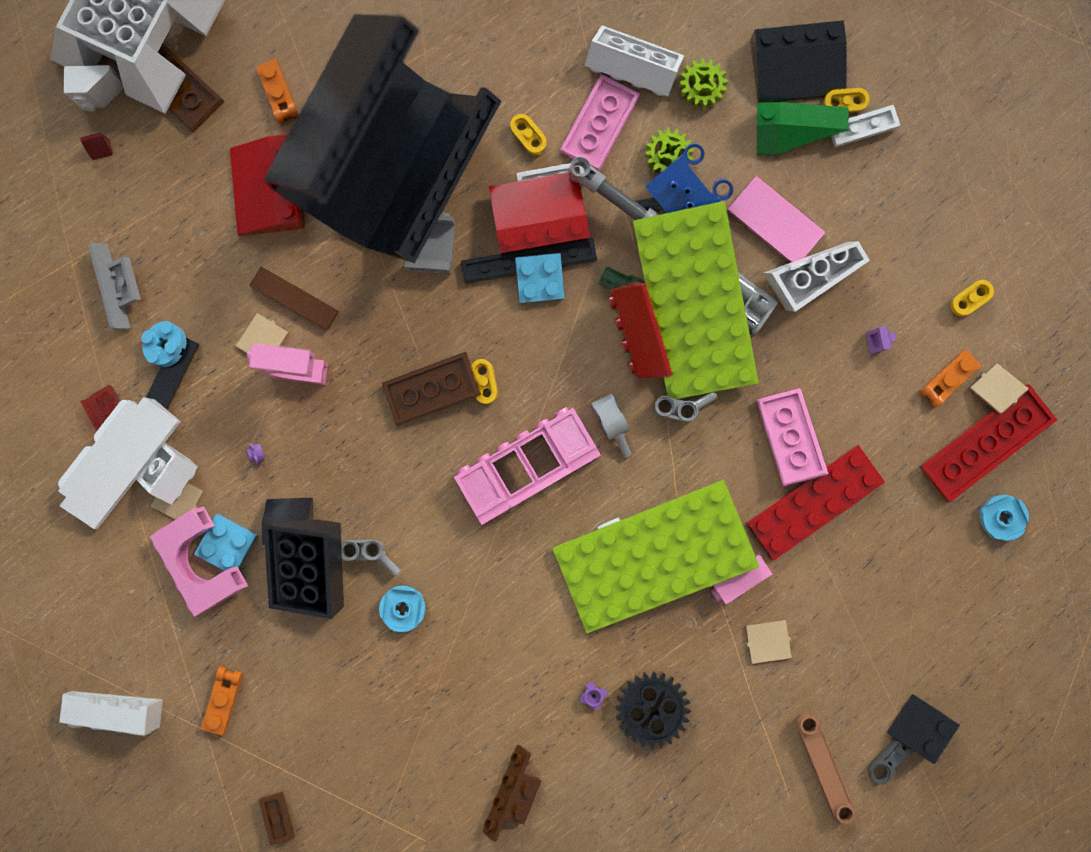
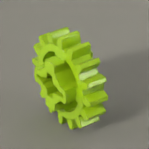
M701 58L700 64L693 60L691 67L686 65L685 73H681L680 79L682 81L679 83V88L683 89L681 96L687 95L686 103L694 101L695 108L698 104H702V108L705 109L707 103L713 107L716 103L715 100L720 102L723 97L722 94L726 93L727 88L725 86L728 83V79L724 78L726 71L720 72L719 68L721 65L713 66L712 59L705 63L704 58ZM714 78H716L718 88L716 87L717 85L714 83ZM689 79L691 80L690 83L693 84L692 89L689 86Z
M667 128L665 134L658 130L657 137L651 136V143L646 145V149L649 151L645 152V158H650L647 166H654L653 173L658 170H664L667 167L665 165H670L684 152L685 147L692 143L691 140L685 141L686 133L680 136L678 135L679 129L671 133L670 128ZM659 144L660 151L655 154V148ZM690 148L687 153L688 158L693 160L690 156L694 153L693 148Z

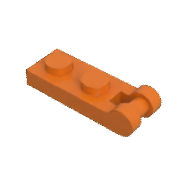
M277 59L256 66L278 124L284 122V119L288 117H297L299 113ZM288 105V108L280 110V107Z
M965 349L919 392L924 397L927 396L931 400L930 404L937 408L982 365ZM935 387L941 391L939 395L933 390Z
M221 666L218 668L201 730L221 736L225 735L242 680V672L227 671V668ZM225 680L231 681L230 687L223 685Z

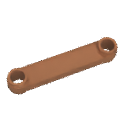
M802 713L797 718V728L832 815L838 822L849 824L855 818V810L819 721L811 713ZM806 719H812V726L809 729H803V722ZM847 807L848 813L844 817H839V811Z

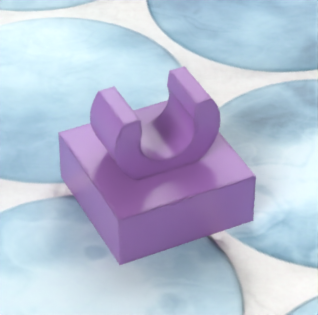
M887 326L866 332L870 354L891 349L890 342L897 341L895 332L888 333Z

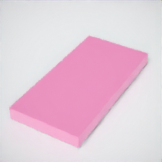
M601 74L564 141L560 153L571 159L584 157L590 162L592 167L600 172L636 105L640 93Z
M757 176L727 210L729 214L789 263L804 258L826 233Z
M801 388L757 399L756 404L782 486L785 487L828 475Z

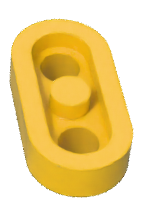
M863 88L832 90L825 96L823 105L832 106L831 100H835L838 107H849V113L861 112L868 106L870 97ZM853 98L859 100L858 105L853 102Z
M525 114L515 115L510 122L512 134L531 155L542 154L547 146L545 135L529 116ZM524 125L526 128L524 130H519L518 126ZM536 141L540 145L538 147H533L531 144Z
M986 280L976 281L951 300L950 307L952 312L961 317L971 314L993 297V285ZM977 289L982 291V296L977 294ZM959 302L964 304V309L959 307Z
M478 359L471 365L481 395L476 397V399L483 404H492L498 397L494 368L489 361ZM482 367H485L487 370L485 375H480L479 373ZM486 389H490L491 395L489 397L484 396V391Z

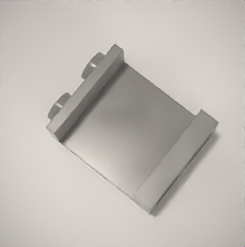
M442 212L416 262L404 261V268L407 272L451 275L455 234V219L453 216Z

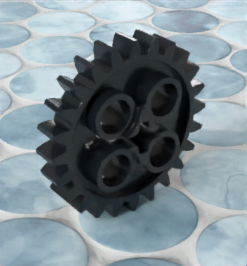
M644 671L643 679H639L637 675H634L635 683L627 680L629 688L620 689L624 697L617 696L616 698L622 703L615 706L617 711L622 712L616 716V719L624 720L619 725L620 729L628 728L625 736L628 737L633 734V743L641 739V747H644L646 742H649L651 749H653L655 742H658L659 746L663 748L664 740L671 745L672 736L677 739L680 738L677 733L678 730L686 731L682 723L690 722L684 716L691 713L690 709L685 708V705H688L690 701L689 699H682L687 692L685 690L678 691L681 684L678 682L672 685L674 678L671 676L666 681L665 673L663 672L659 678L656 676L655 671H652L651 677H648ZM646 688L655 689L653 698L646 699L643 697V692ZM665 692L664 696L659 700V702L656 705L658 712H652L647 720V724L645 725V727H641V724L646 720L650 713L648 707H654L659 698L660 693ZM668 700L675 702V706L671 711L663 710V704ZM634 708H641L643 710L642 716L638 719L631 717V711ZM655 720L663 723L659 731L651 729V723Z

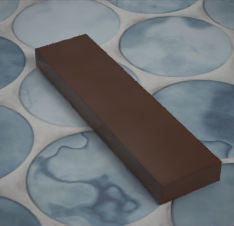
M262 266L250 283L252 288L327 331L339 313L337 309Z

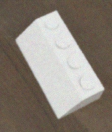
M601 26L591 42L585 66L594 72L606 73L615 80L630 82L637 88L644 87L652 90L656 95L668 96L684 55Z

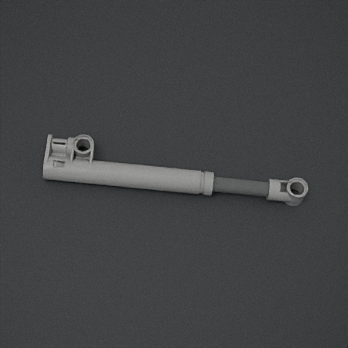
M576 157L572 160L568 169V176L573 182L582 184L594 194L595 192L599 193L634 220L658 215L651 208L647 211L606 181V176L592 167L586 158ZM574 166L583 167L585 173H576ZM738 273L749 333L752 338L765 323L778 301Z

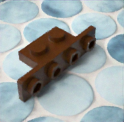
M517 745L511 755L510 764L502 778L498 794L493 800L490 814L484 823L483 833L491 841H497L505 820L525 824L541 784V780L538 777L524 774L531 753L521 745Z

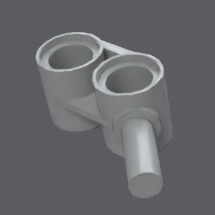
M711 392L694 402L693 400L682 401L669 396H662L654 403L653 411L660 418L689 423L696 418L700 412L699 409L718 397L715 392ZM659 402H667L670 405V411L667 413L661 412L658 408ZM687 406L692 410L690 418H685L681 415L682 407Z
M609 394L592 402L593 411L601 423L608 440L616 439L623 457H629L632 453L624 435L630 429L613 395Z
M348 540L341 543L342 559L345 561L375 560L377 563L380 562L395 577L401 572V569L386 556L385 545L380 540ZM372 543L379 547V553L376 556L370 555L368 551ZM349 544L354 545L356 548V553L353 557H349L345 551Z

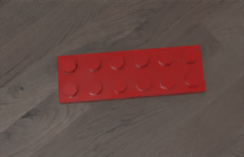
M1030 384L1025 385L1029 389L1017 400L1016 405L1012 404L1001 415L993 409L919 466L947 503L952 502L1057 421V418Z
M856 445L826 466L828 475L803 482L746 522L773 561L885 483L859 445Z

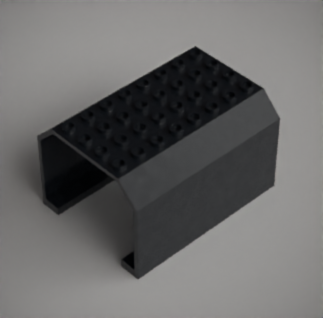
M354 14L263 180L271 190L340 235L369 250L415 263L496 113L501 100L484 87L480 88L476 96L449 93L425 81L403 63L420 32L403 15Z

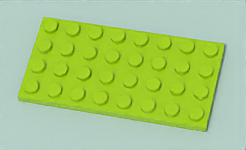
M725 201L634 220L633 224L645 284L673 373L671 376L664 377L667 396L673 399H680L758 384L759 381Z
M724 479L553 547L586 633L760 567Z

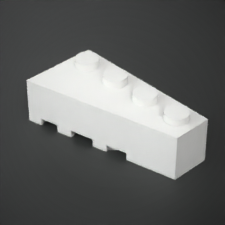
M853 241L829 248L763 274L785 310L796 312L870 260L859 241Z
M70 691L63 694L59 723L68 724V727L71 728L85 726L91 727L93 730H111L144 736L151 734L152 731L160 727L163 699Z

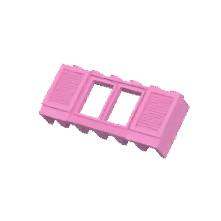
M567 407L555 413L556 418L548 421V419H545L536 424L537 429L531 433L526 430L517 435V441L512 444L505 442L496 448L498 452L490 456L487 453L477 459L478 463L474 466L466 465L457 470L458 475L454 478L481 525L486 524L491 519L503 514L515 505L520 504L532 495L601 456L574 408L570 410ZM543 435L560 466L538 478L521 446ZM515 451L530 476L532 483L510 494L493 463Z

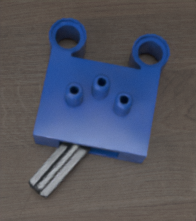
M690 143L677 159L645 185L653 197L635 200V202L647 211L650 208L654 211L664 209L666 213L727 200L732 196L734 190L732 183L726 178L715 180L712 185V192L708 190L688 165L699 164L704 159V149L698 143ZM692 147L700 149V157L696 160H691L687 156L688 150ZM721 183H726L729 186V190L725 195H719L716 192L717 186Z

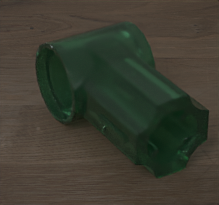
M607 266L598 285L611 290L633 282L645 283V281L632 275H624Z

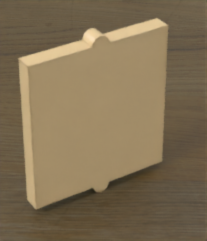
M257 313L236 346L248 353L249 349H252L253 343L280 347L289 332L277 326L274 320L269 321Z
M998 363L986 374L983 373L981 378L970 387L971 391L1000 415L1012 404L1016 405L1017 400L1029 389Z
M187 483L182 489L180 497L172 505L155 497L151 507L177 519L188 511L197 508L196 505L204 491Z
M786 620L745 625L748 639L746 646L749 647L752 664L792 658L789 644L791 638L788 636Z

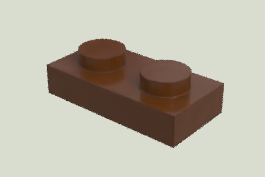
M283 791L261 797L259 804L270 846L292 840L295 835Z

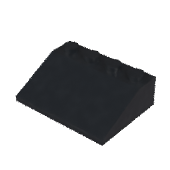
M844 20L754 30L750 43L758 103L822 98L832 90L847 89V41Z
M326 520L265 522L263 525L269 608L332 619L344 607L341 523Z

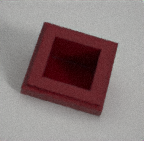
M100 132L80 138L82 145L92 160L113 155L110 139Z

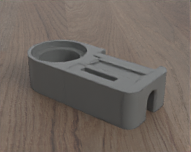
M892 739L869 765V777L877 784H886L897 773L895 768L907 755L911 757L912 753L901 742ZM878 766H883L886 771L885 776L881 779L874 777V770Z

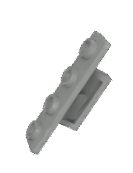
M92 242L88 244L110 328L112 330H127L130 328V323L125 307L141 300L130 258L121 257L113 261L108 244Z

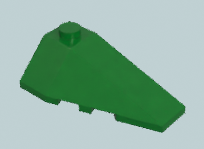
M785 102L757 103V155H780L793 148L803 147L810 142L819 139L823 140L848 131L849 107Z

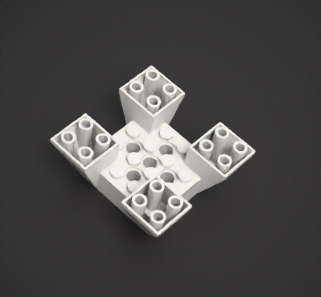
M70 0L56 25L50 60L61 66H97L102 55L109 57L117 62L125 95L166 114L186 74L157 52L173 22L207 36L225 0Z

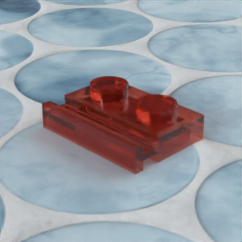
M108 385L80 402L96 431H98L119 404L120 399L113 386Z

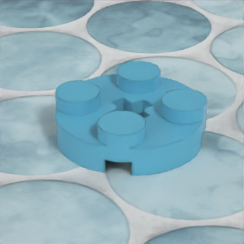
M169 321L155 324L145 331L141 337L145 358L149 363L160 367H169L177 363L182 357L179 354L182 348H186L187 343L184 331ZM166 340L167 343L165 344V348L163 349L162 343Z
M1010 495L991 497L979 510L981 526L993 539L1003 541L1017 539L1025 532L1026 523L1029 522V513L1025 504ZM1001 512L1009 514L1006 524L999 519Z
M400 585L390 589L382 597L379 605L381 619L388 628L396 632H408L417 627L424 619L426 613V603L423 595L415 588L407 585ZM402 602H405L406 606L409 607V611H406L404 615H400V611L396 609Z

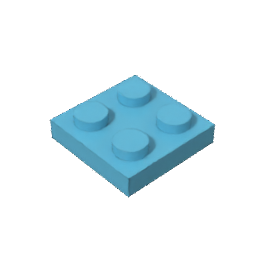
M560 253L515 257L520 303L565 299Z
M216 514L212 520L215 527L205 533L194 555L224 571L236 566L240 569L258 535L226 517Z

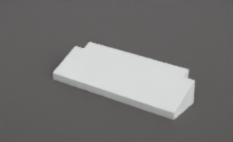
M143 397L139 404L130 400H121L95 433L94 445L92 447L86 446L59 480L58 486L60 489L58 492L66 496L60 507L93 529H98L181 421L154 399Z

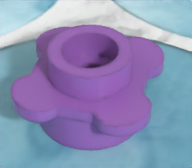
M250 443V449L246 450L250 463L254 462L258 466L259 462L265 461L260 444L253 445Z
M589 682L586 685V691L580 696V701L592 706V709L598 710L601 707L603 698L607 696V691L604 688L596 687L594 682Z

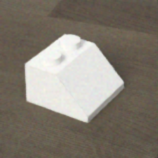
M110 65L64 66V94L84 111H95L99 108H105L124 89L121 77Z
M164 443L136 480L149 494L172 505L182 494V489L187 482L194 477L198 466L188 457L167 443Z

